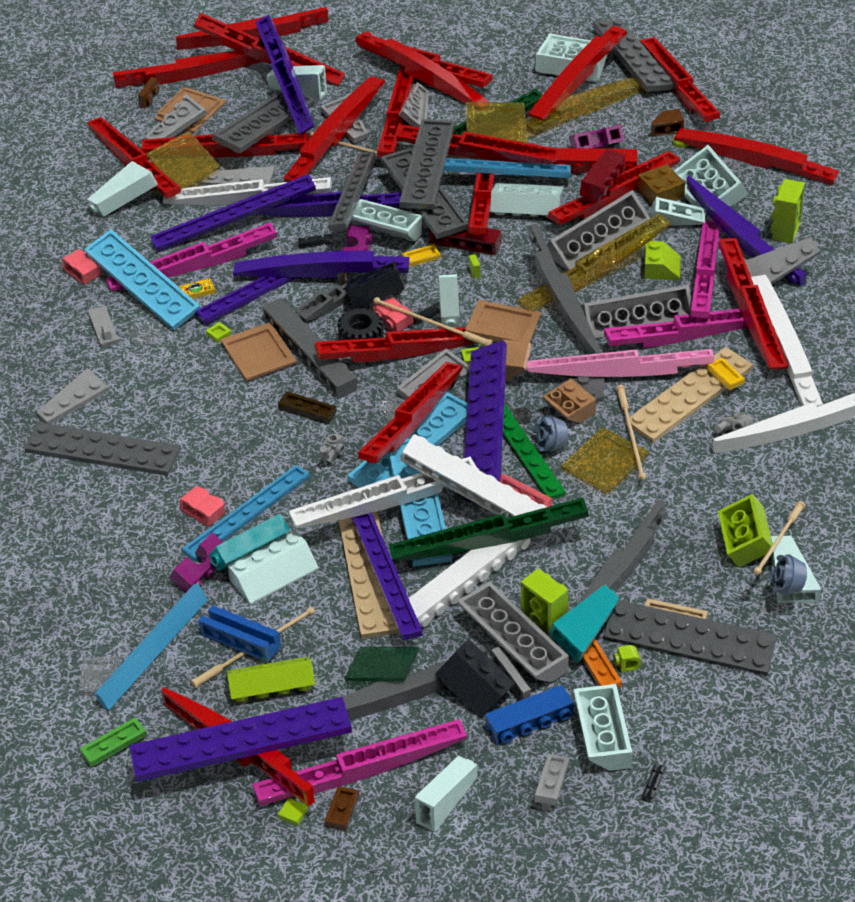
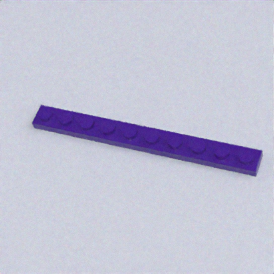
M308 174L151 235V241L156 251L159 252L315 191L316 186Z
M372 512L351 517L402 641L423 636L422 628Z

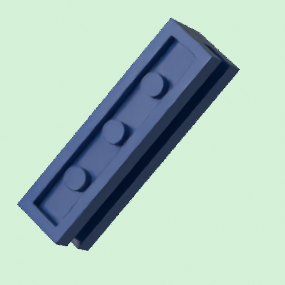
M214 605L208 610L210 618L202 616L198 620L201 635L265 662H268L282 647L279 632L275 629L268 628L258 622H253L241 615H236Z
M559 685L486 713L485 727L488 732L493 733V740L496 745L508 743L518 736H526L541 727L547 728L554 722L569 719L574 715V702L563 685Z

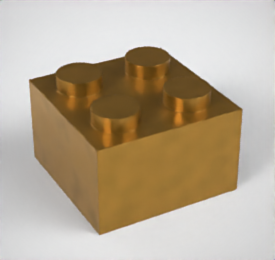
M664 165L639 174L637 190L651 204H653L656 197L677 201L685 197V182L668 165Z

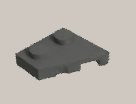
M576 376L571 378L596 399V403L603 401L605 377Z

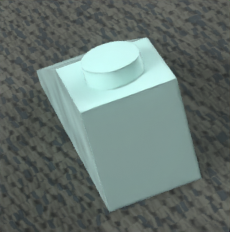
M656 197L650 207L649 217L651 220L649 223L667 226L701 225L705 223L706 208Z
M457 274L439 275L441 324L452 328L460 327Z

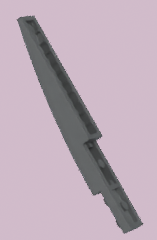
M538 224L531 225L529 240L531 244L534 243L535 265L552 300L588 354L601 353L567 273L559 275Z
M657 500L623 551L618 549L613 551L578 604L603 585H606L616 593L654 544L658 523L663 522L666 517V511H664L665 502Z
M484 645L478 647L487 656V650ZM446 661L411 676H408L405 671L343 696L349 720L391 709L447 688L435 675Z

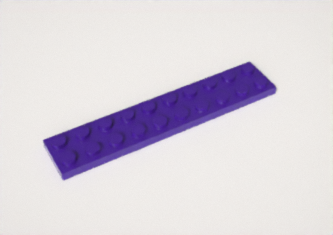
M504 340L471 351L465 458L471 457L479 471L495 477L500 483L507 344ZM462 496V498H463L465 501H470V500L467 499L466 497Z
M342 696L132 744L129 747L136 782L352 733V726Z

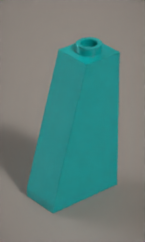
M281 513L216 546L209 553L211 563L218 572L228 568L227 565L286 536L290 529Z
M603 585L554 622L549 635L577 663L580 662L612 614L619 598L613 590Z

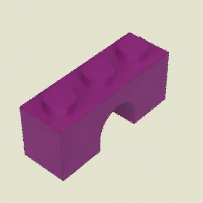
M621 124L569 136L571 148H596L625 141Z
M349 225L346 234L347 247H343L342 251H370V244L373 241L370 227Z
M212 532L199 544L195 552L203 563H194L186 557L173 569L169 578L184 592H187L193 584H199L200 586L203 582L201 579L204 576L209 578L216 570L215 566L211 563L209 553L216 546L224 542Z

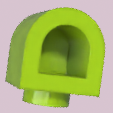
M621 646L617 648V653H613L614 664L619 666L621 673L637 670L642 665L635 646Z

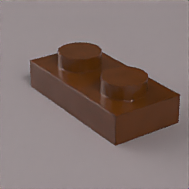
M151 77L139 93L140 108L146 109L148 104L152 103L154 96L159 93L160 87L157 78Z
M341 786L337 787L324 821L326 827L347 830L359 798V790Z

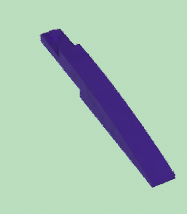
M268 14L255 23L300 135L315 127L285 45L281 41L273 20Z
M691 176L686 177L687 189L702 208H706V213L730 238L737 239L740 248L749 256L754 258L775 250L761 239V230ZM800 268L786 275L792 284H797L800 287L806 284V273Z
M342 192L305 194L256 214L290 217H330L334 213ZM402 192L361 195L359 200L363 199L397 209L401 208L400 198Z
M327 251L289 254L235 262L233 276L338 278L339 272L367 273L396 261L400 273H409L410 257L374 256V251Z

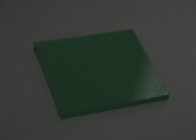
M360 647L344 679L345 681L405 682L419 652V647Z

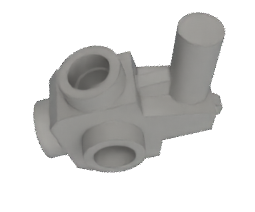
M736 413L734 417H723L721 423L716 425L714 430L717 433L723 430L736 431L755 424V418L751 417V415H746V413Z
M330 434L324 441L323 446L320 447V460L324 461V465L332 463L334 459L343 454L345 449L343 444L345 439L343 436Z

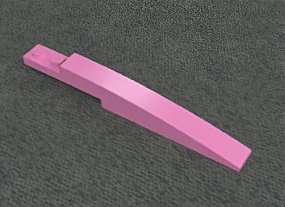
M712 349L639 356L637 350L531 360L527 362L528 372L591 377L666 375L678 373V366L687 368L691 365L699 364L706 366L709 363H714V354Z

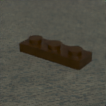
M288 391L285 392L278 402L279 409L328 424L337 412V406Z

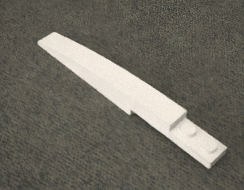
M331 177L312 179L316 190L307 194L330 193L332 187ZM261 179L181 188V193L176 194L174 197L166 199L163 196V204L231 205L287 182L264 185V181Z
M766 275L751 277L754 285H758L786 358L788 364L787 371L801 406L812 402L817 407L823 405L811 376L812 369L769 279Z
M855 393L818 407L812 402L714 438L713 452L715 454L771 443L855 417Z
M471 457L461 459L468 465L476 467ZM423 473L403 479L397 475L290 510L289 515L296 528L312 526L416 501L441 493L442 488L445 486Z

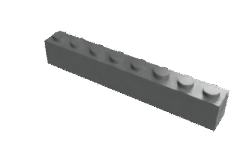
M279 298L262 306L263 318L267 323L271 322L280 337L338 399L357 391L358 378L349 371L345 363H342L338 358H318L314 345L315 342L321 341L319 336L310 329L306 322L304 323L301 320L299 314L295 313L288 303Z

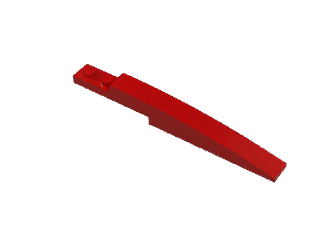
M327 7L273 18L272 20L278 35L284 36L301 32V28L329 22ZM263 17L229 25L257 38L260 33L255 22ZM202 31L175 36L177 50L222 46V40Z
M200 13L195 21L194 28L222 40V45L265 63H272L261 35H258L256 38L203 13ZM285 47L293 66L323 65L325 66L326 83L336 86L340 85L345 73Z
M611 26L601 37L596 36L550 85L529 112V116L541 121L545 120L594 72V66L626 36V30L618 26Z
M363 32L356 36L355 42L405 66L404 73L480 111L490 105L487 99L462 80L406 45L392 38L385 41L372 35L370 32Z
M655 37L640 40L641 44L675 84L673 91L691 113L696 112L704 122L720 119V112L693 84V77Z
M357 43V45L360 46V47H362L363 49H365V50H367V51H369V52H372V53H374V54H376V55H379V56H381V57H384V58H386V59H389V58H387V57H385V56H383V55H381V54H379V53H377V52H375V51H373V50H371V49H369V48H367V47H365V46H363V45ZM409 47L440 65L466 84L484 88L493 80L492 74L441 61L439 54Z
M235 50L175 59V63L117 71L113 72L115 88L145 84L151 77L157 78L158 85L218 74L263 61Z
M400 66L386 112L387 119L377 149V157L395 153L396 148L400 144L396 136L401 125H404L405 120L399 116V113L414 83V77L404 73L405 66Z
M373 76L369 77L328 116L299 150L301 156L283 177L284 182H290L310 173L330 146L335 147L383 86L385 83L384 79Z
M99 117L87 122V125L125 166L133 161L152 172L158 184L150 189L151 191L156 189L166 199L181 193V188L177 183L152 164L144 151L105 119Z
M401 125L396 136L397 141L415 144L419 128ZM464 131L462 136L453 134L448 155L506 162L556 163L561 150Z
M680 128L674 137L675 141L700 149L709 145L716 154L765 169L773 166L829 185L834 184L839 174V170L807 161L808 155L759 141Z
M298 133L266 136L240 154L212 140L213 134L142 139L141 150L145 153L190 157L275 155L276 150L301 149L307 142L308 136L307 133L302 135Z
M667 151L620 173L619 178L615 179L613 186L608 188L606 195L602 196L599 201L581 196L549 211L548 218L558 225H562L577 217L586 219L628 192L638 189L639 174L664 165H668L671 168L680 162L681 158Z
M477 173L468 233L474 235L486 234L495 174Z
M719 239L718 245L727 267L726 276L762 357L770 370L788 369L786 358L758 285H754L737 239Z
M457 327L454 329L465 332L466 327ZM441 328L386 332L385 338L315 342L314 349L319 359L351 357L353 363L431 354L445 349L449 350L475 344V342L463 338L460 334Z
M446 361L395 410V417L358 452V459L376 464L388 451L395 452L440 401L462 371L463 366Z
M167 688L161 689L163 703L196 730L233 722L185 696ZM278 750L235 759L243 767L252 763L309 807L315 802L312 784L300 778L292 770L290 759Z

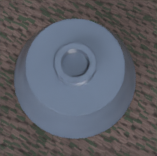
M550 415L542 417L541 420H536L533 433H537L538 443L534 444L538 451L551 453L566 445L568 429L564 421Z
M790 554L778 555L776 557L778 562L776 566L771 567L770 583H774L773 591L779 592L781 595L800 592L804 588L807 579L805 563Z

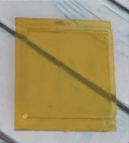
M465 103L467 132L527 143L524 103Z
M190 131L147 153L151 163L177 183L181 190L220 169L218 163Z
M604 427L561 465L562 469L608 494L638 467L632 442ZM637 445L642 463L649 455V451Z

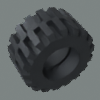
M356 308L349 310L338 319L339 340L384 338L382 317L371 309Z

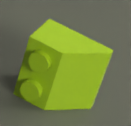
M646 241L645 279L680 280V255L664 241Z

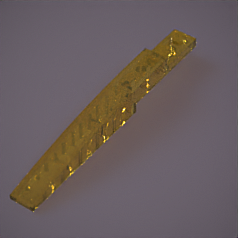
M634 77L601 85L567 97L543 121L533 117L524 120V127L532 134H535L584 113L587 116L645 90Z
M659 213L576 260L575 267L563 274L567 273L574 291L577 292L642 248L670 226V221ZM544 284L519 298L518 304L523 309L535 311L551 302L552 298Z

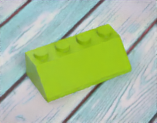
M309 656L226 670L231 699H236V702L249 700L248 696L257 695V698L268 697L269 693L276 691L278 695L290 693V689L298 688L299 691L309 690L311 685H315L312 661Z

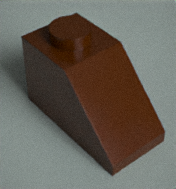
M680 109L663 111L651 123V137L677 134L680 128L684 129V118Z

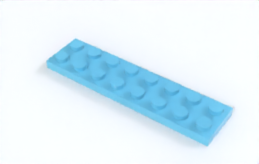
M112 229L84 249L91 259L173 331L195 315L196 310L200 309V305Z
M446 392L407 439L412 438L415 434L425 437L429 443L435 446L440 445L467 422L468 403ZM388 452L376 464L366 461L362 462L347 475V480L361 488L393 477Z
M406 439L395 452L388 451L393 477L399 475L403 479L421 473L400 461L402 452L410 439ZM438 493L399 505L407 539L446 529ZM452 554L412 559V566L452 562Z

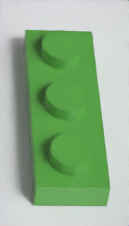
M133 718L81 747L80 753L92 768L129 747V745L145 738L147 732L140 722Z

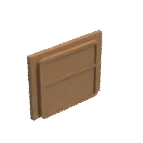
M187 87L182 88L158 111V115L154 120L162 122L164 120L163 117L167 113L170 114L174 110L173 107L176 103H180L183 100L182 97L187 94L204 107L207 112L202 118L184 129L195 133L226 103V100Z
M478 300L465 331L488 340L491 339L493 342H499L504 339L530 343L541 317V312Z
M271 322L221 339L224 349L246 381L297 364V360Z

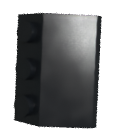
M396 261L346 281L347 291L355 309L368 307L376 297L384 301L387 296L399 295L405 289Z
M470 639L435 673L479 718H482L515 684Z

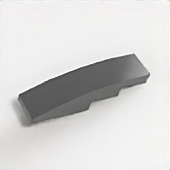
M345 283L341 287L336 284L327 292L320 290L295 309V313H298L305 321L326 315L351 300L347 291V284Z

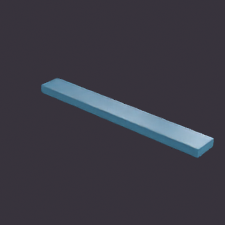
M447 158L444 171L570 178V165Z
M295 465L183 547L182 552L197 562L201 558L195 552L199 544L212 532L224 542L309 479L310 473Z
M193 584L94 693L104 709H111L207 602L208 599L199 584Z

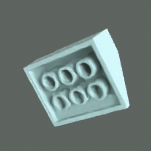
M549 34L536 53L535 71L542 74L559 76L591 40ZM608 54L594 66V72L586 79L588 82L598 81Z
M709 145L674 170L685 182V197L693 206L701 207L687 189V176H691L728 206L735 205L748 195L740 180Z
M496 183L491 191V212H495V215L512 213V216L529 214V217L546 215V218H548L549 211L561 206L564 186Z

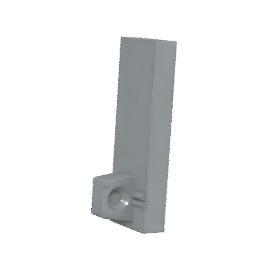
M106 306L88 310L101 348L119 344Z
M500 647L492 649V661L515 683L511 689L519 700L531 697V689L513 666L517 661L507 651H502Z
M548 754L534 802L541 803L542 810L550 811L551 805H557L568 770L569 757Z

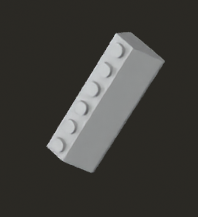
M632 190L547 243V247L553 261L569 271L650 221L651 218Z
M688 284L581 304V307L594 337L600 338L605 337L604 329L671 322L676 315L691 314L692 300Z
M491 582L486 583L457 601V604L535 679L553 682L568 672L569 656Z

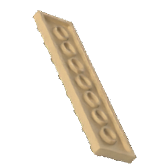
M727 347L714 355V361L723 357L741 376L746 375L754 368V364ZM700 365L631 415L632 429L654 443L727 388L707 370V365Z
M377 511L372 512V515L382 536ZM352 519L338 520L361 639L398 634L399 631Z

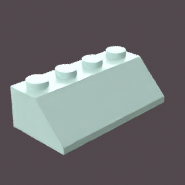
M363 199L358 201L350 220L353 225L369 226L371 230L390 234L393 237H401L408 241H416L422 234V215Z
M296 530L227 565L230 582L250 605L319 569L307 542Z
M616 684L574 689L589 761L609 771L631 768L632 749Z

